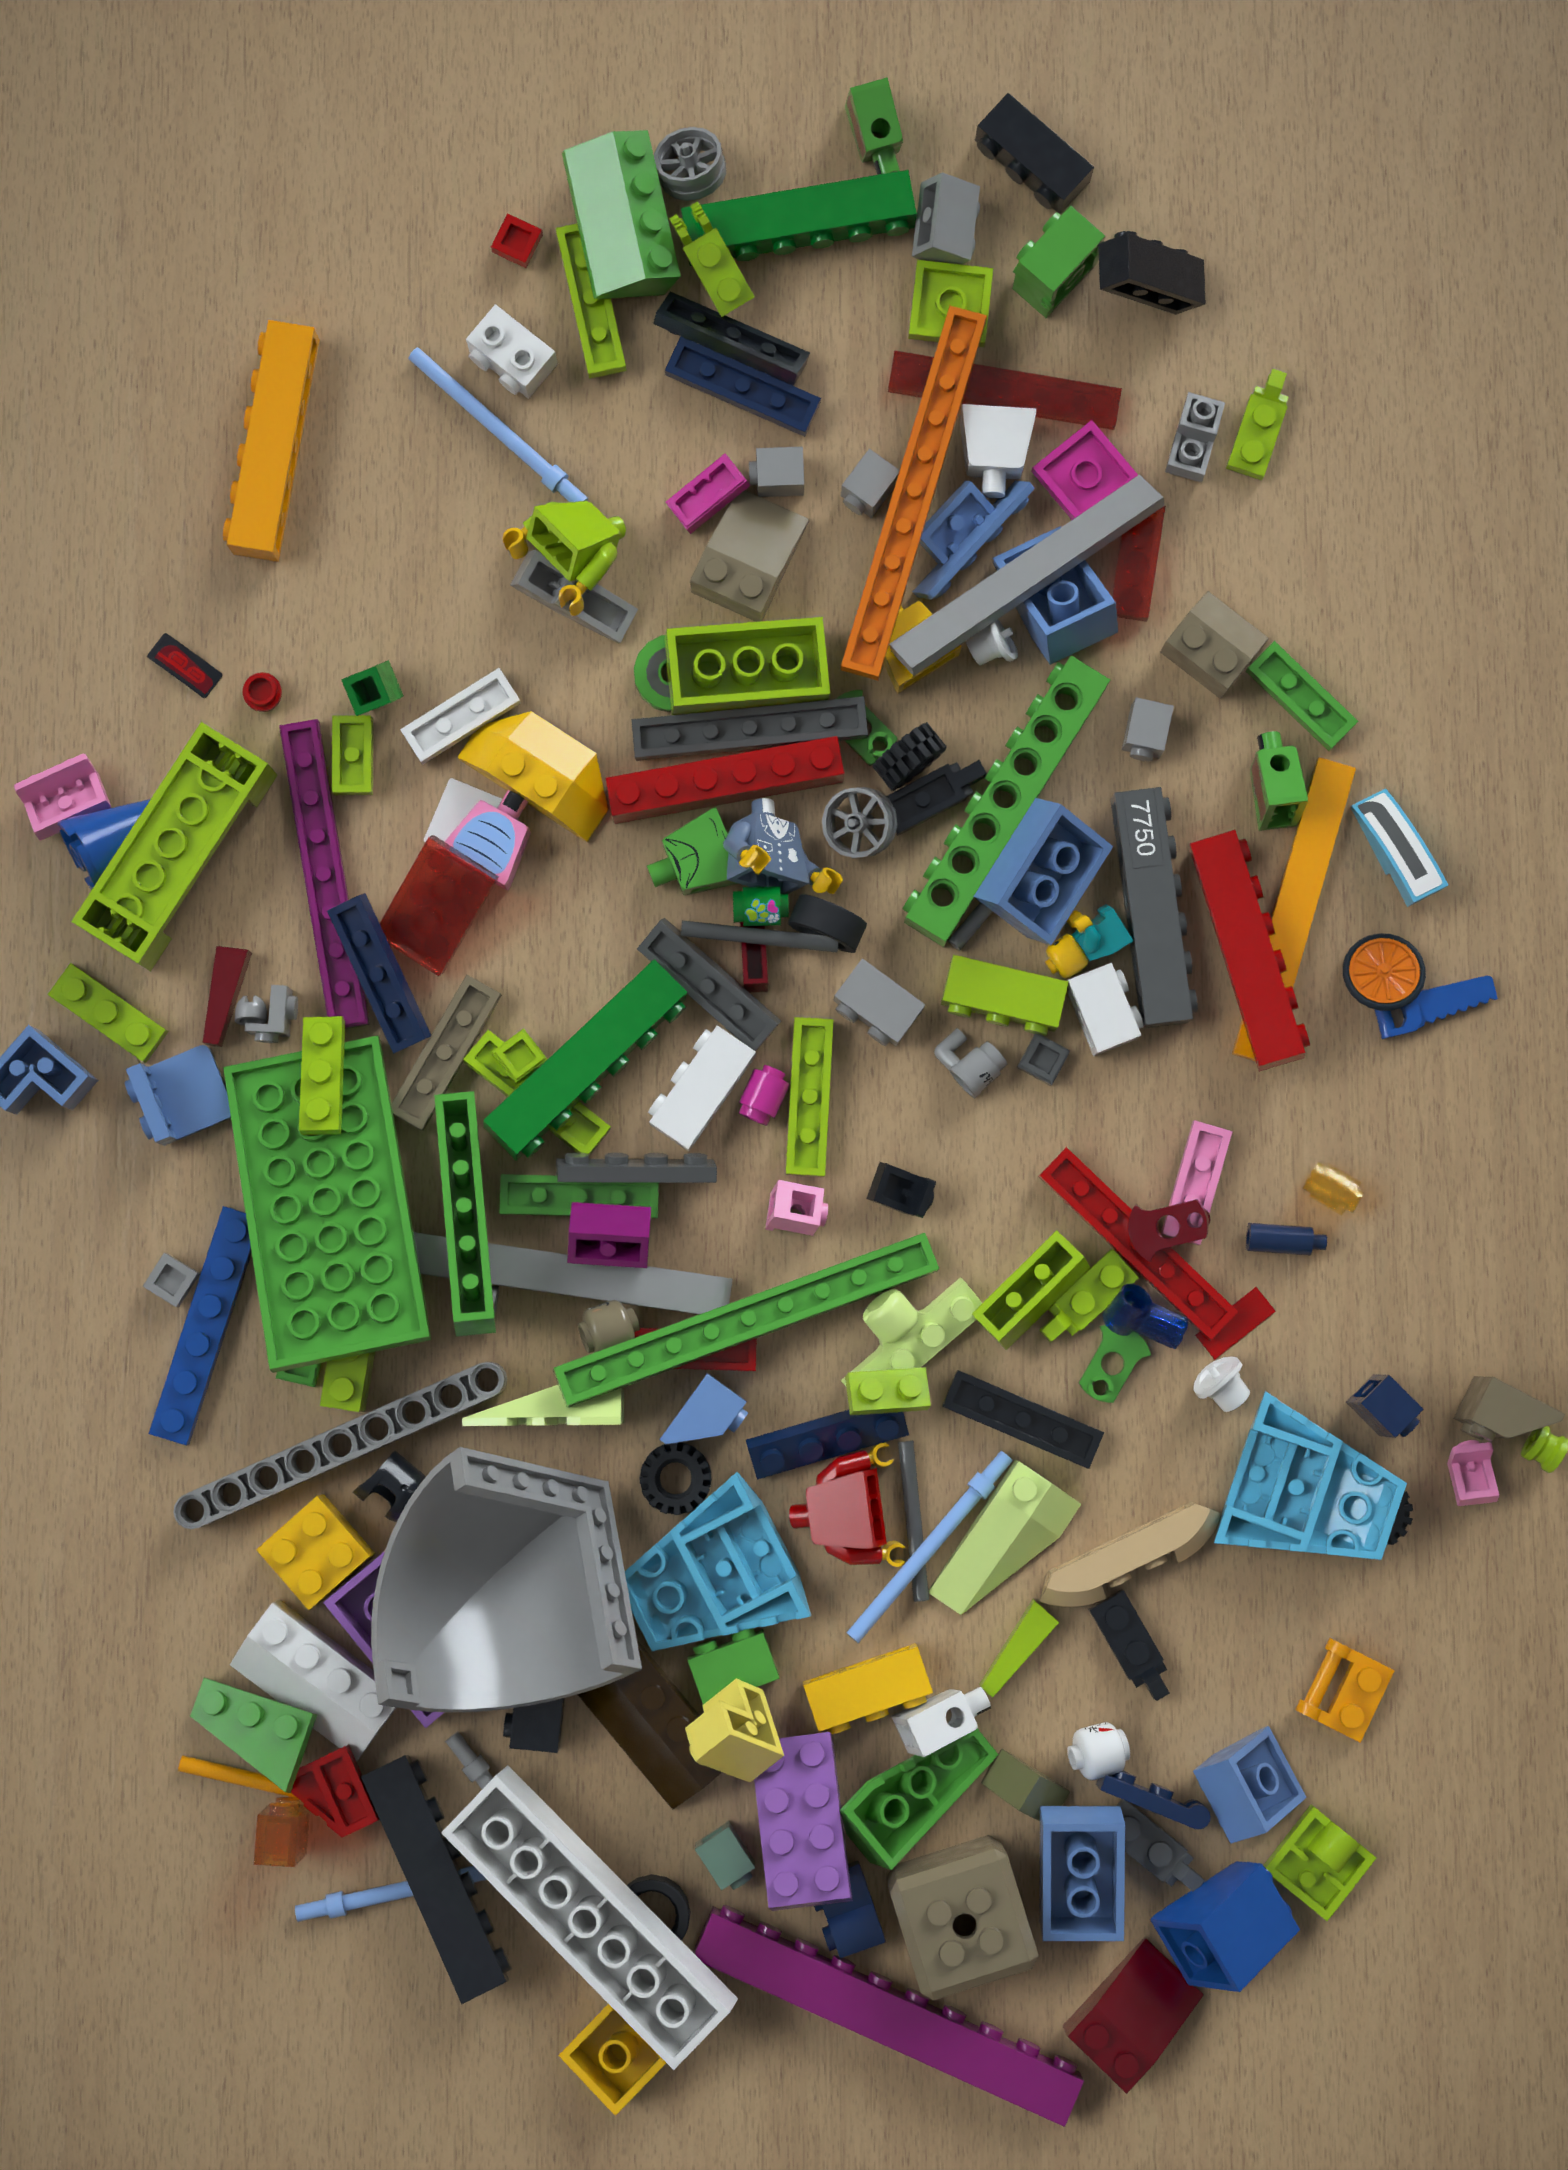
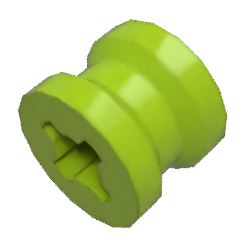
M1548 1426L1533 1430L1522 1448L1521 1457L1528 1461H1537L1540 1463L1542 1470L1552 1473L1562 1462L1568 1451V1439L1564 1436L1557 1437L1553 1435Z

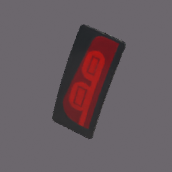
M167 633L161 636L147 655L150 660L202 698H206L222 677V673Z

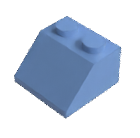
M707 1373L660 1440L665 1444L720 1436L725 1433L727 1428L735 1432L748 1414L743 1409L747 1401Z
M1269 1726L1216 1752L1193 1770L1230 1843L1267 1833L1307 1798Z

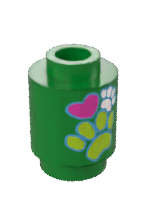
M780 886L743 887L742 891H733L734 923H743V926H781V918H789L788 894H781Z

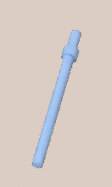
M419 347L411 352L408 359L542 477L541 482L553 493L558 491L569 502L588 501V497L567 480V473L558 465L552 466Z
M1000 1451L982 1473L977 1472L967 1484L969 1489L846 1632L854 1641L859 1643L979 1500L981 1498L986 1500L996 1488L993 1484L1013 1461L1006 1453Z
M474 1866L460 1869L462 1874L469 1871L474 1883L487 1880ZM407 1881L345 1895L343 1891L326 1894V1899L295 1905V1915L298 1922L329 1915V1918L332 1919L347 1915L349 1910L412 1897L413 1893Z

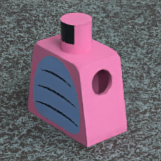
M510 790L506 792L497 808L480 800L444 841L440 849L446 856L508 891L531 834L529 827L518 821L528 801Z

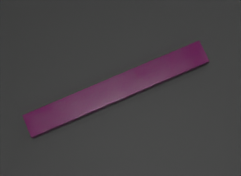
M318 719L279 725L327 1017L343 1016L345 1029L370 1025L365 992L327 910L348 901L349 896L320 722Z

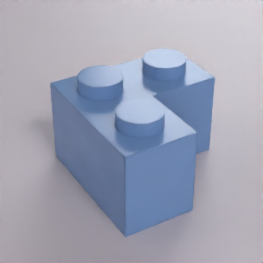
M28 1025L0 1057V1107L7 1112L17 1115L41 1088L62 1107L73 1110L99 1080L42 1031Z

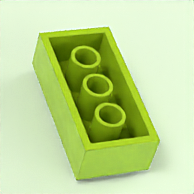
M823 617L666 629L664 641L672 715L828 700L830 696Z

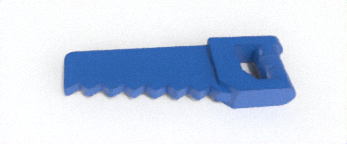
M1487 975L1422 990L1415 1000L1401 1008L1404 1021L1399 1028H1395L1391 1011L1375 1009L1374 1011L1379 1023L1381 1038L1387 1039L1413 1033L1423 1027L1425 1022L1434 1023L1436 1018L1443 1020L1447 1014L1453 1016L1457 1010L1464 1012L1468 1007L1475 1008L1478 1003L1486 1004L1489 999L1497 1000L1498 997L1493 978Z

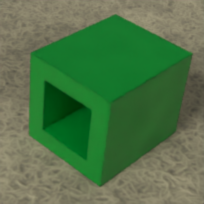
M389 660L341 679L356 716L404 697Z

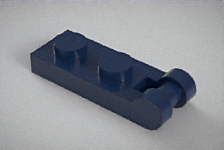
M1120 1771L1114 1775H1105L1097 1780L1096 1785L1101 1791L1191 1828L1204 1829L1210 1822V1812L1198 1800L1191 1799L1182 1803L1172 1799L1173 1791L1155 1783H1151L1149 1789L1135 1783L1137 1777L1126 1771Z

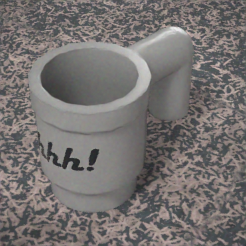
M956 1028L936 1046L934 1055L950 1071L957 1083L975 1099L989 1084L1001 1075L1000 1071L1008 1064L1002 1054L988 1041L979 1048L975 1047L960 1060L953 1052L967 1038Z

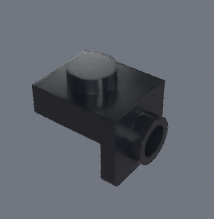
M879 1162L866 1199L903 1214L923 1218L933 1203V1190L936 1181L917 1176L890 1164Z

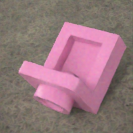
M1468 1440L1452 1448L1447 1465L1457 1506L1498 1501L1499 1491L1490 1460L1494 1451L1491 1442L1480 1443L1476 1440Z

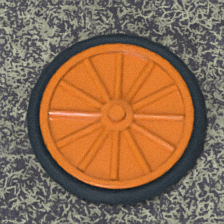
M1378 933L1358 940L1349 949L1343 962V979L1348 991L1359 1003L1379 1011H1392L1410 1004L1418 997L1424 987L1426 968L1422 956L1409 941L1400 936Z

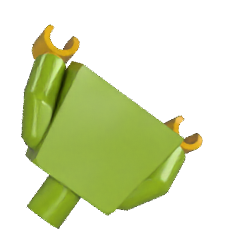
M588 501L548 502L545 505L534 506L532 516L523 522L524 527L521 530L519 528H510L504 532L503 543L506 550L510 551L513 559H520L528 553L529 547L526 542L528 539L569 582L577 580L576 585H566L559 591L561 608L569 600H574L571 602L569 610L572 616H576L584 609L582 598L586 590L592 591L615 561L619 539L624 538L626 533L624 521L619 516L606 518Z

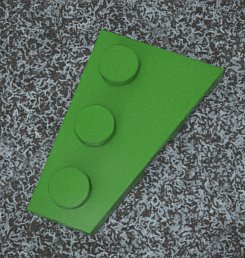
M203 1678L190 1717L286 1793H291L317 1714L208 1678Z

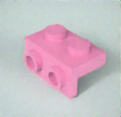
M86 754L68 759L59 765L32 775L14 785L17 795L24 803L33 831L40 841L59 833L61 828L58 826V822L66 818L112 808L101 778Z

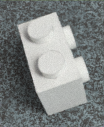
M496 304L466 338L470 352L469 358L484 371H487L488 368L492 369L500 376L499 382L514 395L520 392L528 399L558 364L556 353L553 349Z

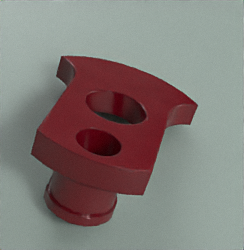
M1197 1199L1155 1210H1145L1135 1204L1128 1223L1129 1237L1136 1251L1147 1261L1152 1262L1155 1253L1161 1249L1207 1238L1211 1219L1209 1212L1203 1208ZM1192 1213H1199L1202 1216L1203 1222L1200 1227L1191 1224L1190 1216ZM1165 1215L1173 1216L1179 1222V1232L1173 1238H1165L1158 1231V1221Z

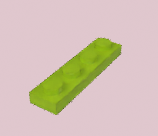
M576 223L555 228L589 379L627 371L611 298L594 299L578 225Z
M794 1017L786 1175L825 1177L834 1019Z
M487 1030L465 1056L463 1062L508 1097L528 1077L517 1085L513 1082L492 1055V1051L502 1045L504 1041L490 1030ZM578 1102L570 1110L574 1114L572 1118L558 1131L553 1127L549 1131L574 1151L590 1155L611 1130V1126L581 1102Z

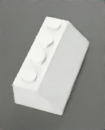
M280 1599L271 1603L247 1635L230 1663V1666L278 1702L317 1714L313 1728L339 1748L349 1744L356 1761H358L396 1709V1707L378 1705L374 1671Z

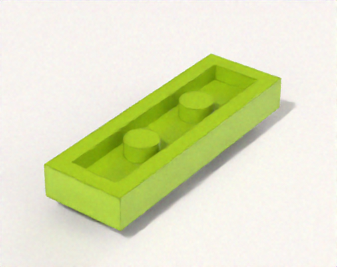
M72 963L68 965L47 994L144 1063L149 1060L169 1032Z
M343 1016L303 1017L299 1132L301 1135L341 1134L345 1020Z

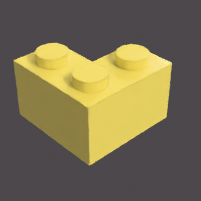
M739 1679L732 1681L703 1704L704 1713L685 1727L690 1743L689 1751L695 1762L747 1782L753 1781L784 1756L763 1689Z

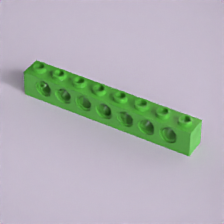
M1072 655L1065 665L1057 662L1046 680L1052 686L1045 697L1037 694L1026 712V715L1030 716L1031 719L1025 729L1016 727L1005 745L1011 751L1004 762L996 759L985 777L990 782L983 795L977 791L975 792L964 812L970 815L963 827L955 824L944 842V845L949 847L942 860L934 857L923 875L924 878L929 880L921 893L914 889L902 908L908 913L904 920L905 924L942 947L948 941L975 898L973 896L1029 807L1035 798H1038L1110 682L1109 678ZM1060 694H1067L1073 698L1075 707L1071 710H1063L1057 706L1055 697ZM1040 726H1046L1053 731L1055 739L1049 743L1041 742L1036 738L1034 730ZM1021 758L1028 759L1034 766V772L1030 775H1021L1015 770L1014 762ZM998 791H1006L1012 795L1014 804L1009 808H1001L994 802L993 795ZM985 823L992 828L994 836L990 840L981 841L974 836L973 827L976 824ZM957 856H966L972 861L973 870L966 874L958 873L952 866V860ZM944 888L951 893L953 901L948 906H938L933 902L931 893L935 889Z

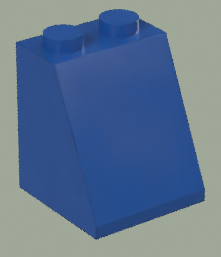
M1236 1861L1203 1882L1199 1888L1183 1895L1157 1912L1150 1919L1188 1985L1241 1992L1300 1931L1292 1916L1290 1906L1282 1899L1273 1884L1271 1873L1262 1863Z

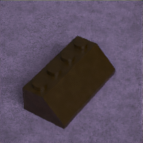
M637 1640L642 1666L641 1670L610 1684L577 1695L673 1810L705 1788L722 1772L705 1765H700L691 1756L689 1751L690 1743L685 1727L700 1715Z

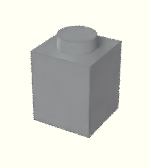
M803 447L756 448V461H749L750 485H757L759 497L804 495Z
M868 449L842 484L841 497L844 498L843 503L852 512L858 515H862L864 512L872 518L895 488L900 470L871 449Z
M1136 697L1130 708L1122 750L1130 752L1131 758L1140 761H1153V757L1160 758L1165 750L1174 706Z

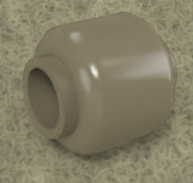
M610 1300L585 1310L582 1322L578 1323V1330L588 1353H595L634 1339V1332L639 1331L640 1326L633 1308L625 1309L621 1302Z

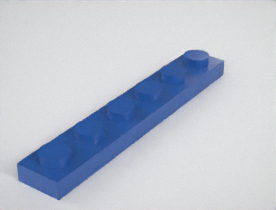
M225 1206L222 1207L148 1434L186 1446L190 1444L252 1254L246 1213Z

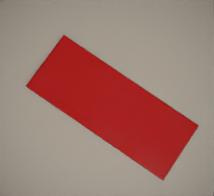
M1257 1287L1232 1305L1238 1313L1212 1340H1208L1200 1331L1195 1335L1214 1360L1276 1312Z

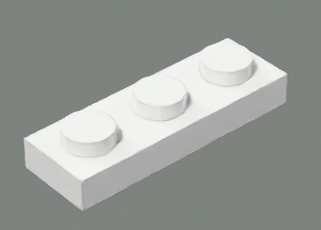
M500 668L400 730L423 765L470 736L482 726L521 704V701Z

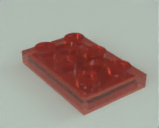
M431 835L426 840L380 922L389 945L437 976H441L455 955L499 876L435 835Z

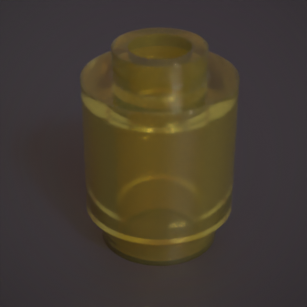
M1317 1162L1302 1189L1310 1193L1309 1197L1341 1216L1345 1210L1353 1213L1364 1195V1192L1358 1189L1361 1181L1330 1163L1325 1166Z

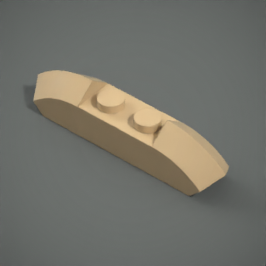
M1189 1502L1058 1565L1047 1572L1040 1602L1062 1607L1093 1604L1106 1599L1102 1587L1103 1584L1108 1582L1110 1588L1120 1585L1131 1579L1130 1571L1144 1565L1146 1570H1150L1165 1563L1168 1560L1165 1555L1171 1552L1179 1564L1196 1553L1208 1541L1215 1531L1222 1513Z

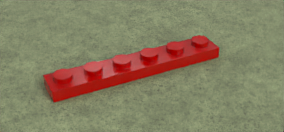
M1067 1147L1040 1173L1038 1177L1208 1340H1212L1238 1313L1172 1247L1157 1251L1152 1258V1262L1143 1258L1136 1251L1129 1237L1128 1223L1132 1209Z

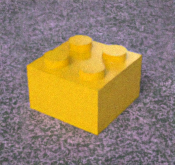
M325 1494L317 1495L256 1549L308 1610L316 1607L376 1554Z
M609 2004L558 2055L615 2116L666 2064L651 2046Z

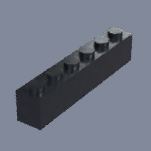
M404 1755L361 1776L461 2004L506 1983L509 1980L506 1972L512 1970L511 1964L503 1947L498 1949L494 1947L489 1935L495 1932L492 1921L486 1909L478 1911L472 1897L478 1894L475 1883L469 1871L462 1874L457 1864L456 1858L460 1857L461 1853L441 1833L443 1830L439 1821L445 1819L436 1797L428 1799L422 1784L427 1782L428 1779L420 1761L417 1759L412 1762L409 1755Z

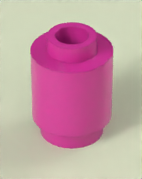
M765 1064L762 1070L754 1068L739 1101L742 1105L739 1114L767 1126L770 1118L775 1119L790 1085L783 1080L786 1074Z

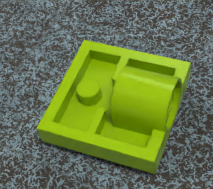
M1310 1805L1263 1866L1271 1873L1274 1879L1328 1921L1373 1864L1376 1857L1313 1805Z

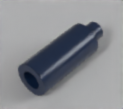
M1248 1223L1247 1251L1311 1256L1312 1250H1326L1327 1235L1314 1234L1312 1227Z

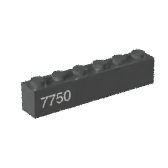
M1161 787L1115 792L1110 802L1128 933L1133 939L1130 943L1138 1009L1144 1027L1141 1029L1186 1024L1193 1019L1192 1013H1197L1198 1003L1195 989L1189 990L1187 974H1192L1190 951H1184L1182 936L1187 935V922L1185 913L1178 912L1176 898L1182 896V886L1179 874H1173L1171 859H1176L1177 851L1175 838L1173 835L1168 836L1166 821L1171 820L1170 801L1168 797L1163 798Z

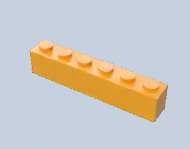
M268 320L266 332H261L259 335L258 355H261L259 369H254L251 377V392L255 393L253 405L246 407L244 415V429L248 430L245 444L240 443L237 452V466L241 467L239 480L232 482L230 490V503L234 504L232 517L226 518L223 527V540L227 541V546L233 555L279 562L320 341L314 327Z

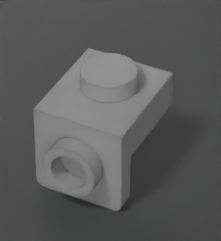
M271 985L268 1024L245 1023V1032L255 1035L254 1041L278 1043L279 1036L290 1037L291 1020H296L298 1015V997L293 996V990L288 986Z

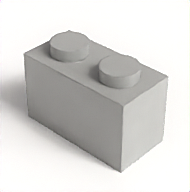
M943 172L921 182L912 257L920 260L964 264L971 261L975 250V224L980 211V203L978 202L980 186Z
M863 958L834 995L833 999L838 1004L835 1010L852 1023H855L857 1019L870 1027L867 1034L883 1046H887L889 1042L897 1046L926 1006Z

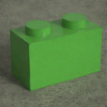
M754 1628L731 1634L732 1641L718 1646L716 1640H711L693 1647L695 1654L688 1656V1663L703 1704L735 1679L756 1687L780 1679L763 1629L755 1632Z

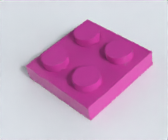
M1093 420L1034 465L1031 470L1071 520L1138 476Z

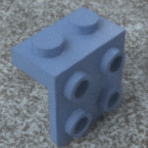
M200 1045L149 1067L139 1063L126 1069L129 1080L125 1081L127 1092L133 1103L139 1102L144 1116L139 1118L141 1127L148 1139L154 1138L155 1143L165 1146L231 1118L225 1083L211 1049L205 1045Z

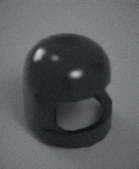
M394 1451L381 1467L352 1493L362 1501L371 1493L381 1495L391 1506V1509L384 1517L397 1522L408 1500L426 1476L398 1452Z

